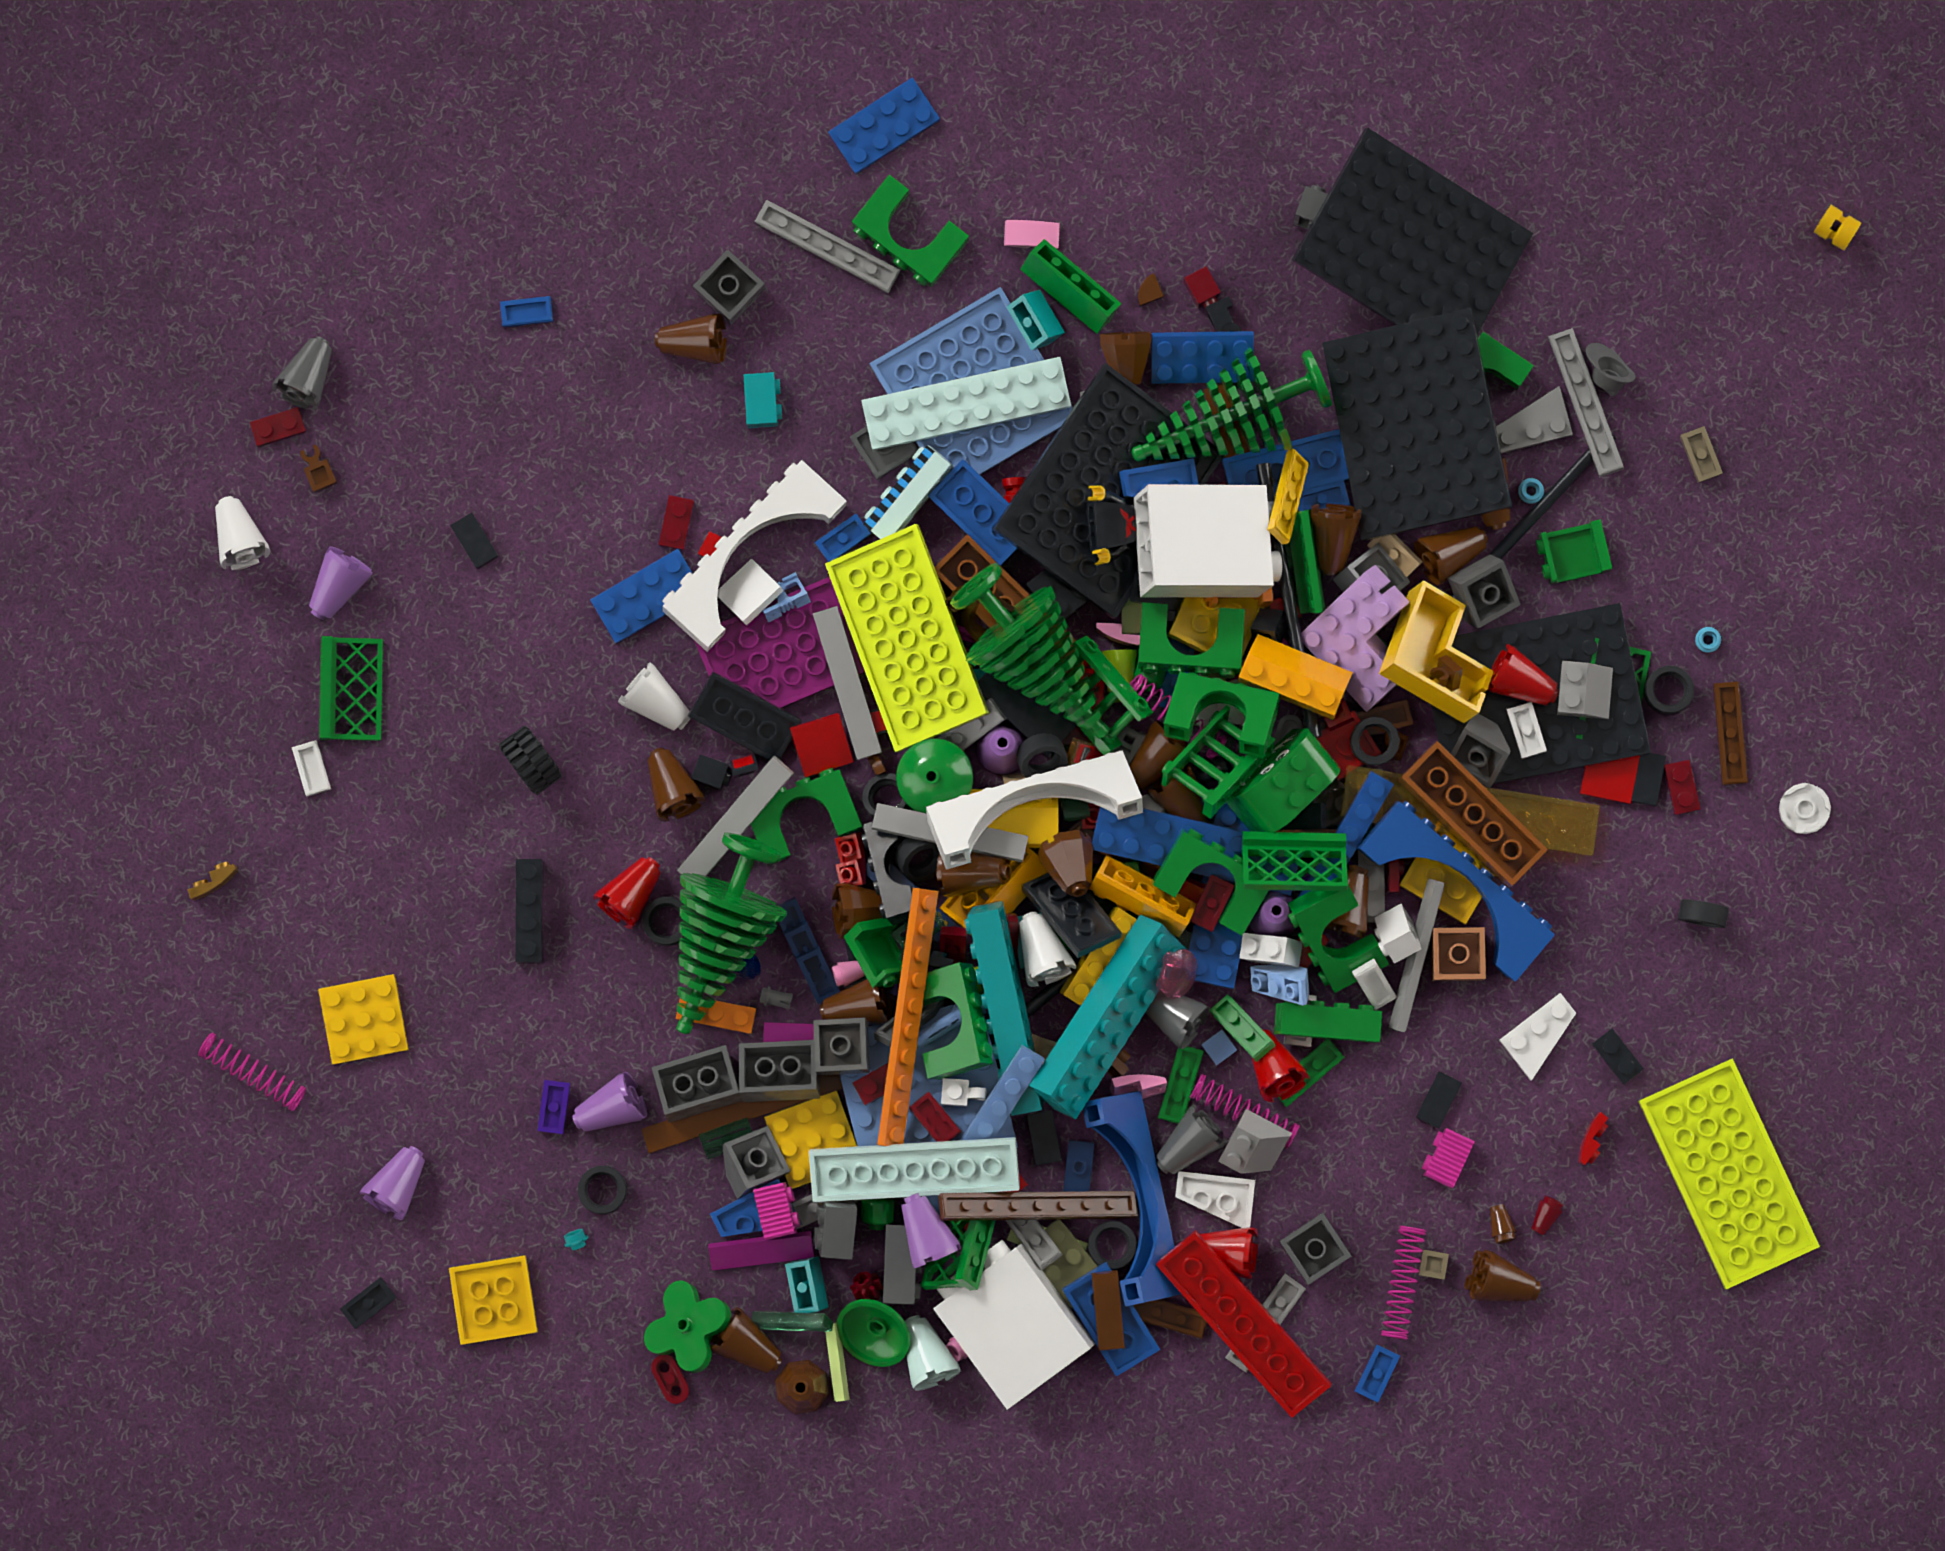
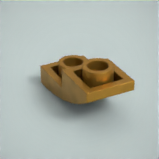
M229 862L215 865V870L209 872L212 882L208 883V879L200 880L193 883V888L187 889L190 899L195 901L221 888L238 872L237 866L235 864L230 865Z

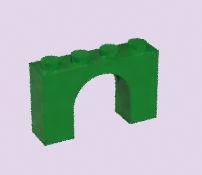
M888 175L852 220V227L855 228L853 232L862 240L866 238L874 243L873 248L883 256L887 253L893 257V263L903 271L906 269L910 270L915 274L913 279L920 285L925 287L928 284L930 287H933L967 244L969 235L951 221H948L935 239L926 247L911 250L899 246L889 233V222L897 209L909 196V189L891 175Z
M1482 332L1480 337H1478L1484 371L1497 376L1518 390L1534 365Z
M1142 602L1139 669H1143L1147 673L1169 670L1170 674L1179 675V672H1194L1199 676H1209L1210 673L1220 674L1223 678H1234L1235 675L1240 674L1245 609L1219 608L1217 638L1213 646L1199 655H1185L1174 649L1167 638L1168 604Z
M1179 672L1164 721V736L1189 742L1196 718L1204 708L1219 703L1229 704L1240 710L1245 717L1239 738V753L1265 758L1280 707V693L1267 689L1253 688L1244 683L1225 682L1220 678L1202 677L1193 672Z
M833 768L824 770L819 773V778L810 780L809 777L795 782L796 787L789 790L786 787H782L751 823L757 841L767 844L782 853L779 861L791 857L781 832L780 820L785 808L795 800L809 798L824 805L830 814L838 837L863 829L840 770L834 771Z
M1192 828L1189 831L1182 829L1152 880V884L1171 896L1176 897L1190 872L1197 866L1204 863H1217L1226 867L1234 876L1235 889L1229 903L1219 918V922L1242 936L1269 890L1243 889L1242 856L1235 853L1232 857L1224 852L1226 848L1215 841L1209 844L1202 840L1204 835ZM1257 872L1249 876V880H1261L1264 878Z
M1336 877L1331 882H1342V879ZM1349 885L1347 891H1310L1288 903L1292 911L1288 914L1294 928L1300 927L1302 932L1298 936L1305 948L1310 946L1312 952L1308 953L1313 965L1315 967L1320 965L1322 971L1318 974L1324 986L1326 987L1330 984L1334 993L1357 982L1352 971L1368 961L1375 959L1380 969L1389 965L1373 933L1344 948H1329L1321 943L1323 931L1333 919L1359 906Z
M959 962L927 972L923 1005H929L950 998L958 1006L962 1018L960 1032L951 1044L923 1053L928 1079L943 1080V1078H949L993 1064V1051L988 1042L987 1022L983 1017L982 999L978 993L976 971L973 968V964Z

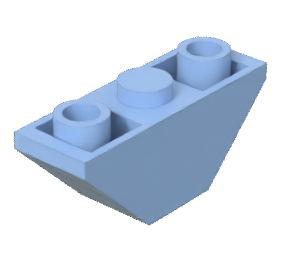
M1254 965L1250 967L1252 991L1300 1005L1307 1004L1309 996L1307 968L1281 965Z

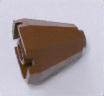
M1152 332L1101 333L1100 345L1107 364L1134 385L1140 384L1151 348Z
M1080 830L1057 833L1053 836V842L1049 843L1047 839L1041 843L1038 852L1040 863L1065 893L1075 897L1082 896L1090 889L1092 884L1093 844L1091 837L1088 834L1084 836Z
M847 883L834 885L831 897L832 900L837 901L835 906L832 907V918L835 933L839 934L838 937L840 939H845L844 936L857 922L883 918L879 908V904H882L881 895L878 896L876 891Z
M811 1360L788 1362L775 1379L778 1402L794 1414L817 1411L829 1395L827 1373ZM799 1382L805 1384L806 1389L804 1392L796 1389V1385Z

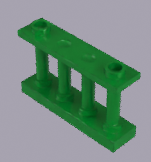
M1085 636L1075 641L1072 645L1077 647L1079 652L1077 661L1083 662L1086 660L1095 671L1088 678L1091 686L1086 693L1090 692L1102 679L1112 690L1097 705L1100 706L1102 713L1104 714L1118 698L1128 709L1110 728L1109 733L1101 739L1094 735L1091 728L1086 730L1080 728L1098 750L1105 755L1116 751L1122 745L1117 736L1134 718L1141 721L1152 715L1153 711L1147 701L1137 694L1099 650L1096 642ZM1080 717L1079 719L1075 720L1074 722H1075L1076 724H1078V723H1079L1078 721H1079L1082 717Z
M1228 705L1220 712L1218 710L1215 711L1209 719V724L1174 761L1169 760L1162 769V785L1166 787L1175 778L1203 798L1204 807L1202 813L1210 819L1273 753L1275 738L1271 736L1265 758L1248 754L1245 757H1240L1214 739L1213 736L1220 729H1223L1239 741L1242 730L1228 721L1230 713ZM1206 745L1232 763L1234 769L1230 773H1223L1197 753ZM1191 762L1219 782L1218 786L1214 790H1208L1181 770Z

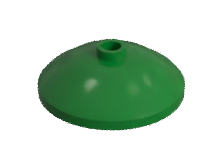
M943 739L923 740L910 747L902 756L896 774L897 787L901 797L908 806L917 812L927 814V806L970 794L973 785L972 765L965 752L954 743ZM930 772L936 773L934 781H929L928 779Z
M870 1299L855 1300L843 1308L837 1319V1330L842 1344L849 1353L866 1364L878 1367L895 1365L905 1357L910 1348L911 1337L905 1321L894 1309L879 1301Z

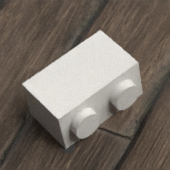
M1402 904L1375 917L1377 928L1374 931L1380 941L1378 945L1385 957L1389 955L1393 962L1396 963L1422 949L1414 923Z
M1244 933L1239 958L1255 963L1299 967L1302 942L1286 937Z

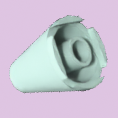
M919 1315L905 1320L911 1337L910 1348L906 1355L913 1389L915 1388L916 1391L937 1386L936 1382L944 1378L948 1381L961 1372L959 1364L926 1318H920Z

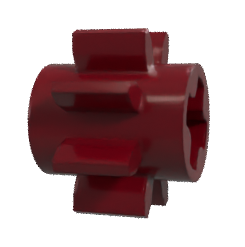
M863 1271L854 1277L853 1285L850 1286V1289L856 1300L870 1299L876 1301L880 1297V1290L884 1289V1286L876 1272L871 1275L869 1272Z

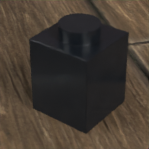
M1259 609L1250 628L1253 643L1257 634L1282 643L1288 630L1284 610Z
M700 754L691 778L695 782L721 791L723 785L728 787L732 772L729 771L730 766L728 764Z

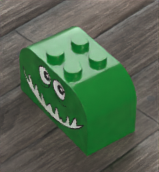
M1308 728L1291 729L1274 746L1273 753L1226 803L1250 832L1274 833L1286 826L1337 777L1340 767Z

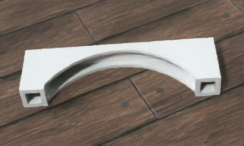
M802 460L797 465L793 463L784 472L786 477L780 483L775 481L767 490L769 495L763 501L758 499L749 509L752 513L746 519L741 517L732 527L734 532L728 538L724 535L716 543L715 552L711 556L706 554L698 562L699 568L695 573L689 572L681 580L680 584L682 586L676 593L672 590L662 601L664 603L663 612L707 652L725 634V628L720 624L717 594L724 567L736 548L756 531L777 522L792 519L824 520L829 524L846 506L847 501Z
M1123 751L1107 753L1098 758L1083 760L1077 764L1059 767L1046 773L1034 774L1025 779L1010 781L1004 785L985 788L980 792L961 795L952 800L937 802L927 806V821L946 870L971 863L970 854L973 846L987 826L1004 812L1029 801L1044 798L1082 800L1107 809L1116 814L1118 820L1143 813L1142 796Z

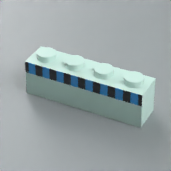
M927 445L925 448L921 447L913 456L915 461L909 468L904 467L896 477L898 482L894 487L889 486L881 495L882 501L877 508L873 506L866 513L864 518L867 520L863 525L880 539L904 529L927 501L928 495L953 469L954 465L931 446Z

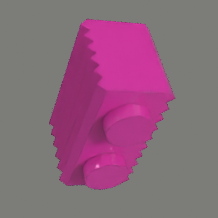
M1447 1128L1443 1133L1438 1131L1432 1144L1436 1146L1433 1156L1428 1154L1422 1165V1169L1426 1170L1423 1176L1452 1189L1475 1141Z
M786 1182L753 1190L765 1240L798 1233L797 1227H800V1219L798 1213L792 1210L791 1202H794L795 1198L791 1186L787 1187Z

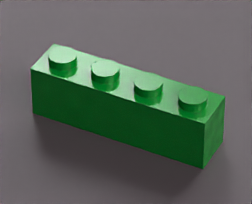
M1045 239L1029 253L1020 269L1096 334L1112 320L1122 304Z
M1284 1000V1003L1276 1004L1274 1034L1371 1043L1380 1042L1382 1011H1374V1006L1359 1005V1009H1350L1348 1003H1334V1007H1326L1324 1001H1309V1005H1300Z

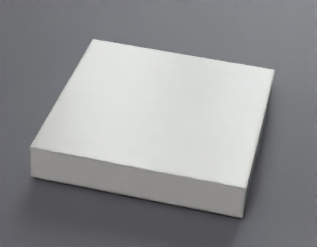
M750 559L718 589L717 597L747 626L784 590L754 560Z

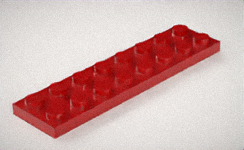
M1196 1230L1157 1262V1267L1291 1418L1331 1387V1382Z

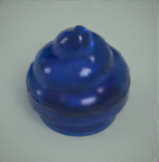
M754 955L750 959H743L742 961L746 962L745 967L741 971H734L746 980L754 979L761 972L758 957Z

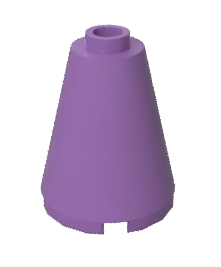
M329 546L325 553L309 604L312 608L311 613L322 620L326 617L332 618L373 573L367 565L352 555L351 557L344 555V551Z
M1000 723L978 739V759L987 770L993 773H1012L1020 768L1016 754L1019 746L1026 739L1012 725ZM1006 742L1007 746L1002 748L997 743Z
M1268 891L1249 924L1253 932L1258 935L1287 937L1295 928L1288 916L1292 912L1288 903L1293 901V898L1290 895ZM1272 907L1277 908L1280 911V915H1274L1271 911Z
M628 1072L618 1074L577 1106L574 1110L575 1114L572 1116L578 1129L582 1128L583 1131L587 1132L641 1121L647 1117V1107L642 1095L638 1096L635 1090L638 1085Z
M410 1146L409 1149L403 1147L362 1187L359 1194L364 1195L363 1198L383 1213L387 1214V1211H392L395 1213L393 1218L403 1220L425 1160L422 1158L423 1153L413 1146Z
M919 1193L904 1198L906 1203L901 1205L913 1268L923 1266L926 1262L935 1261L962 1248L946 1223L941 1221L940 1215L925 1195L920 1197Z

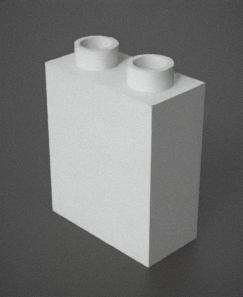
M1148 484L1134 497L1140 597H1259L1274 585L1273 582H1278L1282 575V558L1279 551H1271L1270 532L1267 528L1274 501H1267L1266 485Z
M1001 1240L988 1250L984 1265L986 1270L982 1273L979 1289L972 1291L966 1287L937 1289L944 1298V1301L933 1309L1008 1410L1088 1351L1096 1343L1024 1245L1021 1243L1011 1251L1005 1242Z

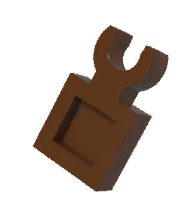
M313 445L315 450L314 456L307 457L304 450L300 451V455L310 465L303 470L313 492L316 493L337 484V480L328 460L320 461V449L317 445Z

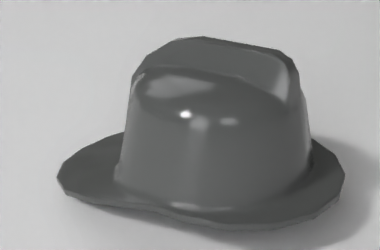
M1592 343L1587 346L1586 355L1594 365L1593 381L1609 395L1616 396L1626 383L1635 380V373L1615 351L1600 343Z

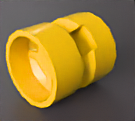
M1831 204L1813 233L1825 240L1831 238L1832 244L1844 251L1860 227L1861 222L1850 215L1844 217L1843 211ZM1834 221L1840 223L1836 232L1830 229Z

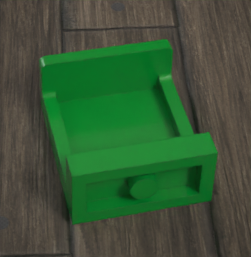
M1601 519L1591 521L1589 524L1554 532H1542L1539 535V540H1536L1538 554L1543 555L1545 564L1542 565L1543 576L1545 580L1549 579L1550 585L1598 575L1612 570Z
M887 918L857 922L844 936L872 988L880 986L888 988L896 983H900L903 961L898 960L900 950L890 934L898 924L892 925Z

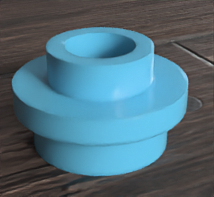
M1528 478L1519 485L1518 494L1525 503L1534 504L1542 498L1544 488L1539 480ZM1528 487L1535 489L1533 496L1526 493Z
M1705 627L1696 634L1695 643L1701 651L1711 653L1720 646L1721 636L1716 629ZM1704 636H1710L1713 640L1712 644H1705L1703 641Z

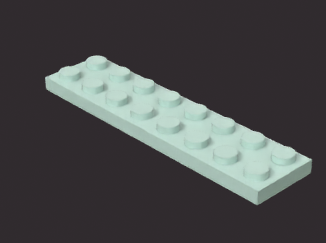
M1060 357L861 400L872 451L1071 408Z
M1016 1137L809 1150L813 1202L909 1197L916 1193H919L920 1196L939 1195L940 1193H983L1018 1191L1020 1189Z

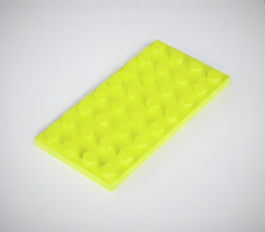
M918 524L909 526L825 563L895 752L899 753L920 741L934 738L990 714L972 665L966 661V649L952 612L949 611L945 603L946 596Z
M1733 1058L1638 1101L1725 1289L1731 1288L1820 1247Z

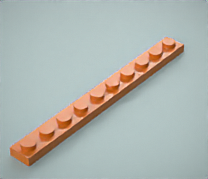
M913 888L877 1142V1145L881 1146L904 1143L939 891Z

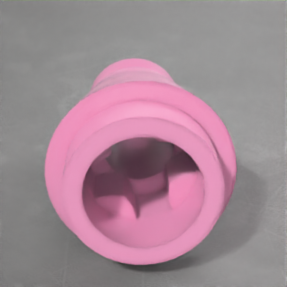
M858 961L837 962V965L832 967L837 986L844 985L846 987L865 976Z

